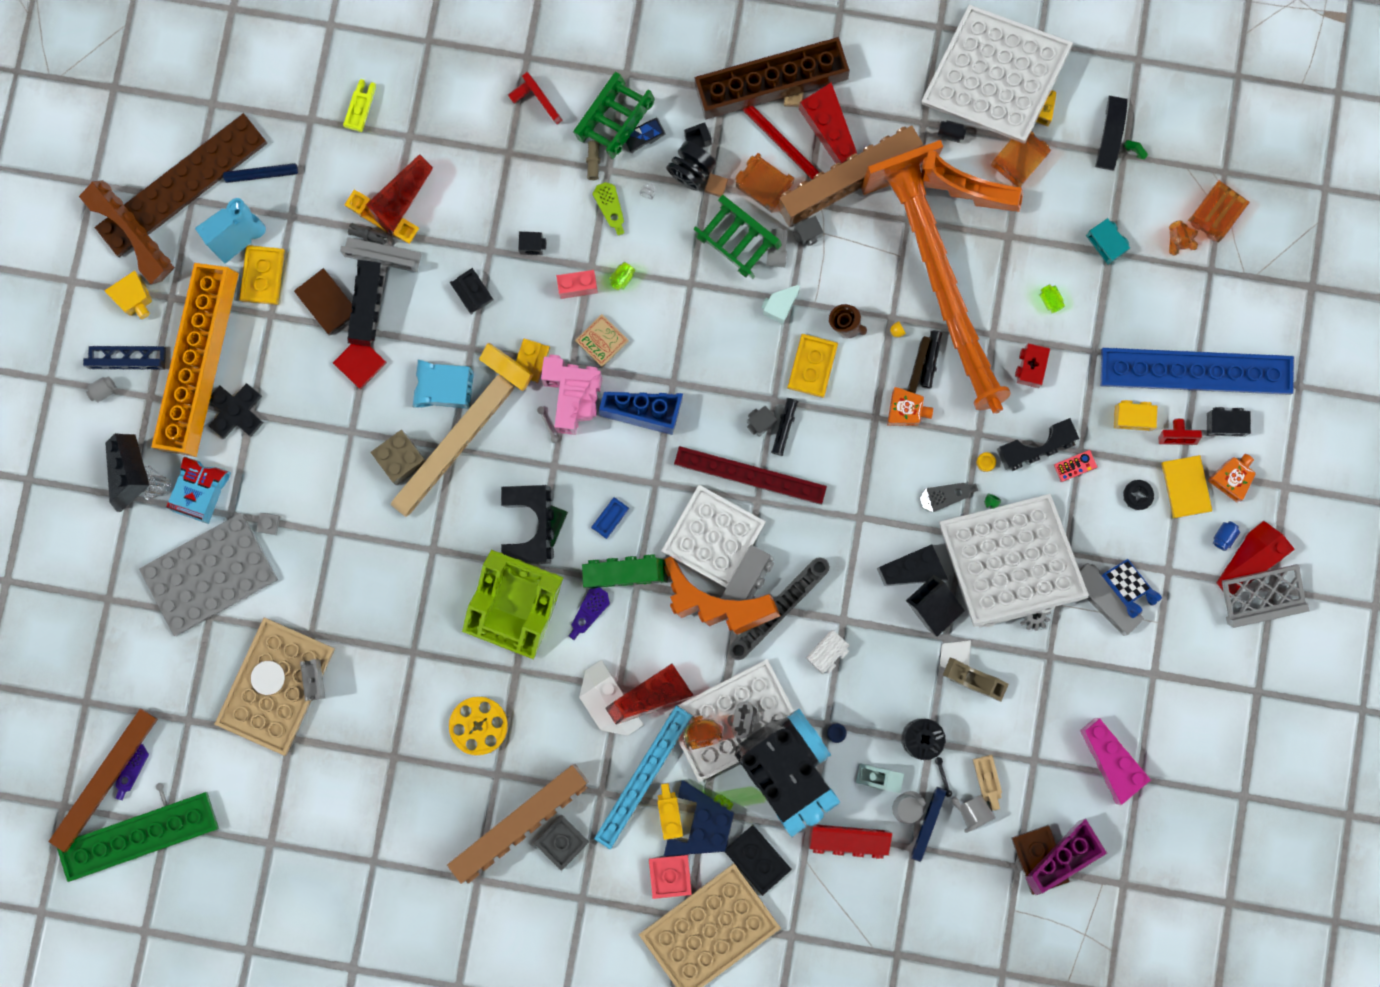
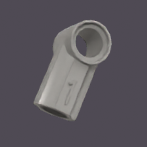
M779 228L771 229V233L781 241L782 245L778 250L774 247L768 249L766 266L785 267L787 231Z

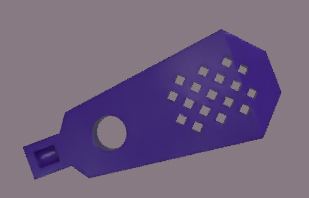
M600 587L589 589L572 622L573 630L569 634L570 638L575 640L579 633H585L608 607L610 602L606 591ZM582 618L586 621L584 626H580L578 623Z
M143 744L139 746L137 753L135 752L131 758L132 760L128 762L117 778L115 786L118 792L115 799L123 801L125 793L131 791L149 756ZM124 777L128 778L127 784L122 783Z

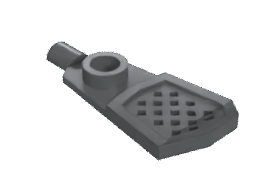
M965 483L926 488L920 497L922 508L935 512L968 498L969 494L978 491L976 484L967 486ZM956 489L961 490L962 494L960 496L955 494Z

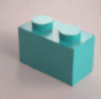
M1108 218L1086 234L1088 240L1107 265L1114 262L1130 249L1127 238L1121 236L1117 231V225Z

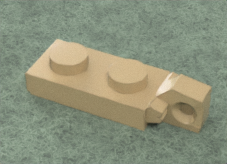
M987 755L972 759L982 797L985 802H989L991 811L999 810L998 799L1002 798V790L993 756Z

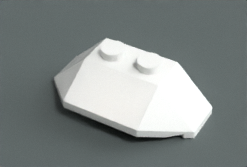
M602 660L585 671L579 698L600 730L628 736L644 725Z

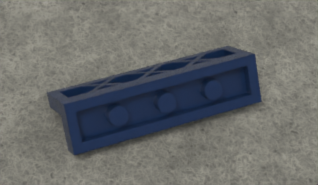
M89 346L88 358H83V366L88 369L165 370L166 347ZM94 351H102L105 356L103 358H94ZM116 351H121L124 354L122 358L110 357ZM135 351H140L143 355L140 359L129 357ZM153 351H160V359H150L148 356Z

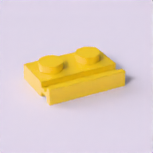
M523 338L516 362L534 374L531 381L539 383L544 357L548 356L550 346Z

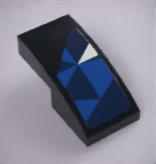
M654 118L636 127L625 143L630 152L633 153L648 143L652 144L666 135L659 119Z

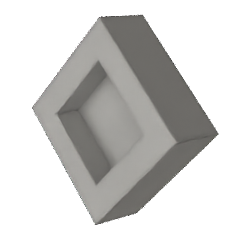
M260 513L256 532L277 535L280 516Z

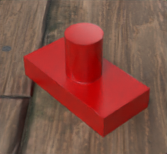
M1178 418L1173 420V430H1162L1158 441L1159 444L1197 445L1202 438V431L1185 430L1184 419Z

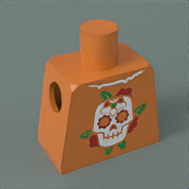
M894 387L887 426H918L921 417L932 419L933 408L923 406V396Z
M1244 454L1240 460L1233 457L1225 462L1207 481L1235 502L1242 501L1256 475L1249 468L1254 459L1248 454Z

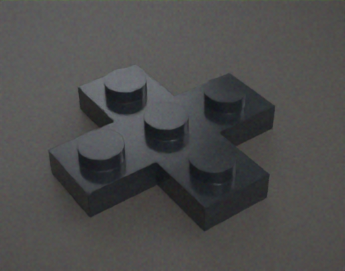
M247 383L234 397L219 385L211 394L209 402L221 412L209 424V427L223 439L228 436L236 425L251 437L264 423L250 411L262 396Z

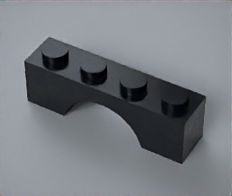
M1068 418L1049 427V436L1043 446L1031 448L1015 440L1000 446L997 452L1005 470L1011 468L1012 471L1023 467L1022 463L1029 461L1032 464L1041 460L1039 456L1046 454L1049 457L1058 453L1057 449L1064 447L1066 450L1075 446L1079 436L1071 418Z

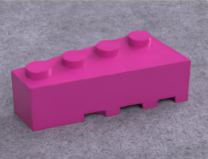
M1094 718L1080 730L1116 804L1122 805L1151 781L1100 718Z

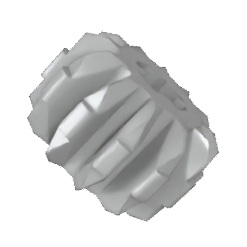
M1051 611L1048 613H1036L1038 617L1034 619L1033 615L1020 617L1024 618L1020 624L1025 625L1028 623L1027 630H1030L1033 626L1034 630L1038 631L1039 626L1042 628L1046 627L1044 621L1050 622V618L1046 617V615L1051 614Z

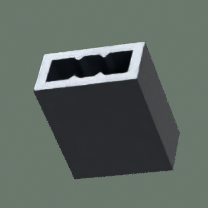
M936 575L929 578L906 600L924 626L936 637L965 611L945 582Z

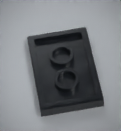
M753 824L734 840L725 851L762 896L792 870Z

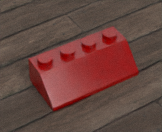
M815 824L810 826L809 849H813V853L825 854L826 850L833 851V855H844V852H850L855 857H864V854H872V858L883 859L884 855L889 856L892 833L888 830Z

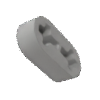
M740 702L735 708L732 734L739 739L745 738L750 730L753 708L748 702ZM743 705H747V709L750 712L745 714L744 719H741L742 713L738 709L742 708ZM740 721H744L743 728L746 729V732L738 735L735 727H739Z

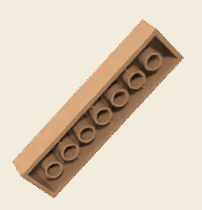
M913 126L900 128L896 131L895 135L891 137L888 135L882 138L879 144L867 146L863 150L864 152L849 156L847 161L842 164L840 162L834 164L828 172H820L814 176L813 180L800 183L797 189L793 191L787 190L782 193L778 209L789 228L859 190L868 166L922 147L923 143Z
M576 764L571 765L448 863L447 867L460 884L465 881L467 884L480 875L478 873L480 869L485 871L495 863L493 859L496 856L500 859L511 850L509 846L512 843L516 846L526 838L524 834L527 831L531 834L539 828L542 819L547 821L557 813L555 810L557 807L564 808L572 801V795L576 794L578 796L588 788L586 784L589 781Z

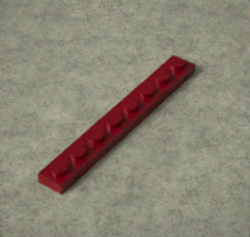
M681 446L678 448L674 463L675 466L819 505L823 503L827 488L825 485Z

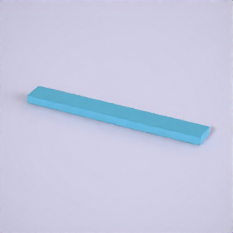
M677 705L675 706L594 840L608 849L613 847L693 717L692 714Z

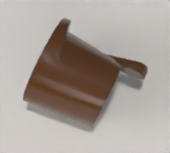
M841 304L831 311L829 324L842 337L853 338L859 332L860 335L867 333L866 326L861 325V314L856 307Z

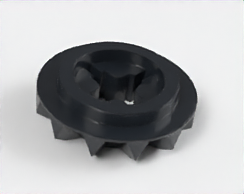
M1143 480L1131 481L1123 491V500L1128 507L1134 510H1144L1154 500L1153 488ZM1139 490L1140 494L1146 497L1139 498L1137 501L1136 496H1133L1132 493H1136Z

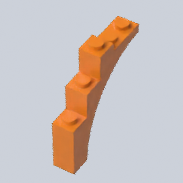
M928 150L927 157L925 156L923 159L924 169L922 170V178L926 188L948 190L950 197L971 199L975 206L1020 212L1023 199L1022 188L990 182L964 173L946 163L936 151Z
M672 556L664 559L666 563L664 569L668 577L671 576L672 578L671 588L675 595L670 596L672 600L670 607L673 613L681 618L699 611L698 615L702 623L705 622L710 627L726 620L729 630H733L738 635L780 617L774 599L769 594L756 599L742 601L713 597L693 586L683 575L677 561Z

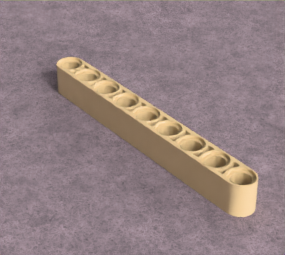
M501 375L494 378L391 502L392 507L405 517L411 514L511 394L514 386Z

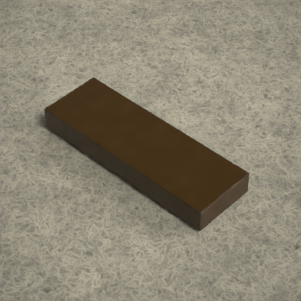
M924 336L920 341L907 389L909 392L916 393L930 337Z

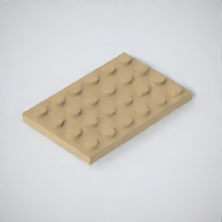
M264 617L214 725L286 756L311 701H305L300 662L313 659L320 660L323 677L335 648ZM263 661H273L279 664L285 675L284 684L281 689L271 695L258 693L251 683L253 669Z
M733 863L639 933V936L676 987H704L780 930L781 927Z

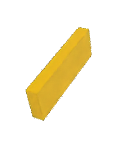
M487 343L479 357L480 361L521 391L527 388L534 375L491 343Z

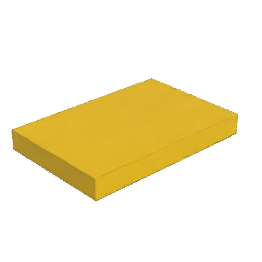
M249 245L246 247L239 301L278 305L285 254L284 249Z
M801 334L787 389L824 398L838 343Z
M1200 455L1161 463L1173 519L1212 512Z

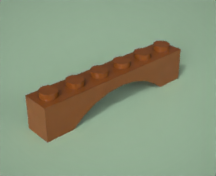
M104 180L93 181L79 195L90 211L110 218L125 232L135 250L138 269L150 284L162 282L175 268L171 264L170 259L159 249L158 244L149 237L145 228L136 221L135 216L123 205L122 200L114 194L108 183Z

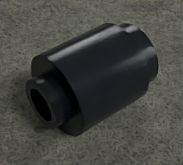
M948 120L946 122L941 121L938 136H941L942 139L959 143L960 139L964 140L967 129L963 128L964 124Z

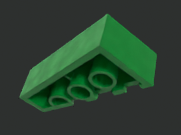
M655 554L644 555V559H637V556H628L623 561H618V558L606 559L607 562L600 563V560H588V564H582L584 588L615 587V585L631 586L634 583L645 585L652 584L654 581L668 583V575L664 569V566H666L665 560L655 558Z

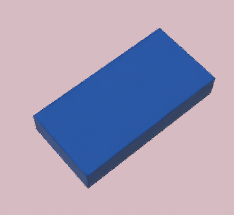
M613 497L591 528L607 539L628 512L629 507Z

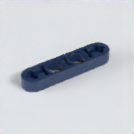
M938 786L934 790L912 850L911 859L921 862L946 795V790Z

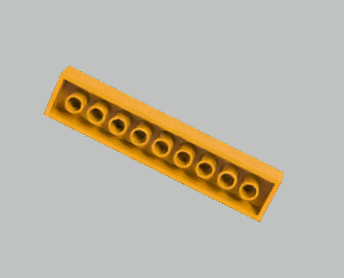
M194 263L152 441V448L163 452L197 457L239 273L228 267Z

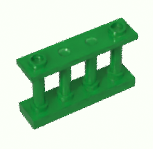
M614 72L573 131L576 138L583 143L587 138H591L607 147L606 152L611 159L620 154L623 145L645 113L652 108L655 101L650 90H647L642 96L624 86L625 81L621 74ZM618 93H623L639 102L633 111L614 101ZM611 107L628 117L623 126L603 116L608 108ZM598 123H602L618 132L612 141L593 131Z
M722 194L718 199L721 204V210L703 231L697 227L694 228V231L697 233L696 238L703 244L707 242L739 268L737 271L745 278L749 276L754 279L755 275L751 271L752 267L768 248L774 247L778 250L782 243L775 235ZM731 213L735 216V221L721 238L715 242L709 237L710 233L726 214L729 215ZM745 224L749 227V232L731 254L722 247L735 231ZM759 235L763 238V244L747 263L743 265L736 258L751 240Z

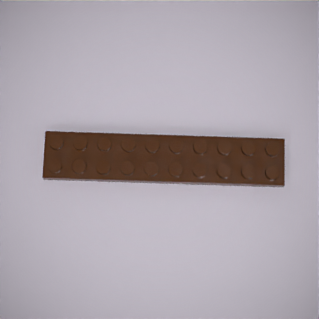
M243 113L130 199L124 206L135 216L136 221L145 228L149 235L221 180L224 172L234 170L268 143ZM107 217L94 227L116 256L121 257L133 247L125 232L110 218Z

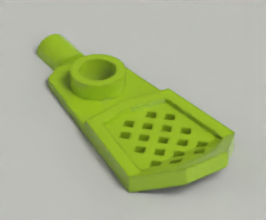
M607 182L597 185L592 195L609 226L615 228L617 235L620 236L625 233L622 227L624 219L616 187ZM617 215L618 219L613 221L611 216Z

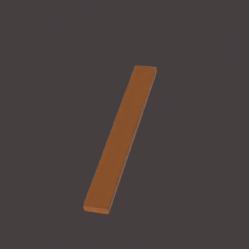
M142 708L139 709L48 842L63 852L68 851L158 719Z

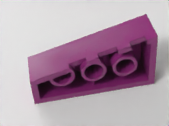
M1083 819L1072 827L1025 879L1035 896L1043 894L1103 857L1107 852L1088 821Z

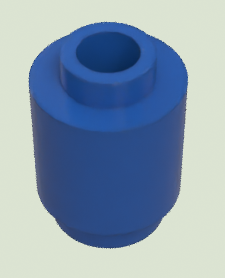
M1231 521L1228 523L1223 522L1213 537V544L1223 551L1231 548L1240 534L1239 526Z

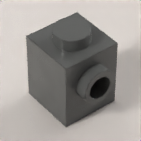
M813 216L796 224L793 235L796 242H800L802 246L805 244L811 246L818 242L817 239L822 237L824 232L817 217Z
M765 405L759 411L755 409L748 415L747 423L749 425L747 428L753 435L757 434L760 437L777 423V419Z

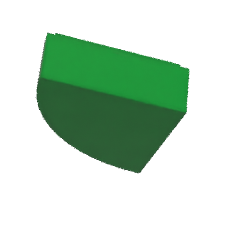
M1130 140L1124 142L1123 146L1128 152L1131 149L1137 154V158L1146 159L1148 154L1140 142Z

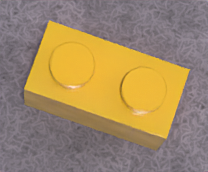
M1122 400L1121 403L1115 405L1114 428L1153 431L1157 428L1158 406L1152 405L1151 402L1133 404V401Z

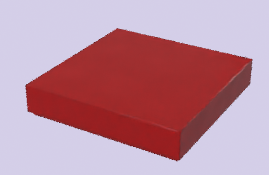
M351 344L333 362L360 390L387 363L370 346Z

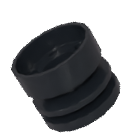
M684 141L678 150L680 158L673 157L672 163H669L666 169L680 184L691 190L698 191L701 187L700 183L705 182L702 174L710 175L716 166V161L700 146L690 141Z
M915 719L904 727L901 734V744L911 757L920 760H931L943 751L946 744V735L943 728L937 722L930 719ZM921 735L929 737L927 744L920 742L922 740Z

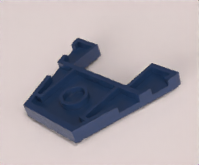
M681 780L677 798L697 802L688 843L667 839L664 856L725 852L735 812L707 796L688 782Z

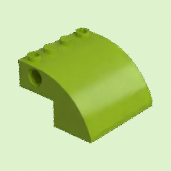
M491 550L483 563L477 590L468 605L462 632L534 660L551 619L564 577L540 569L537 566H532L519 559H514L501 552Z

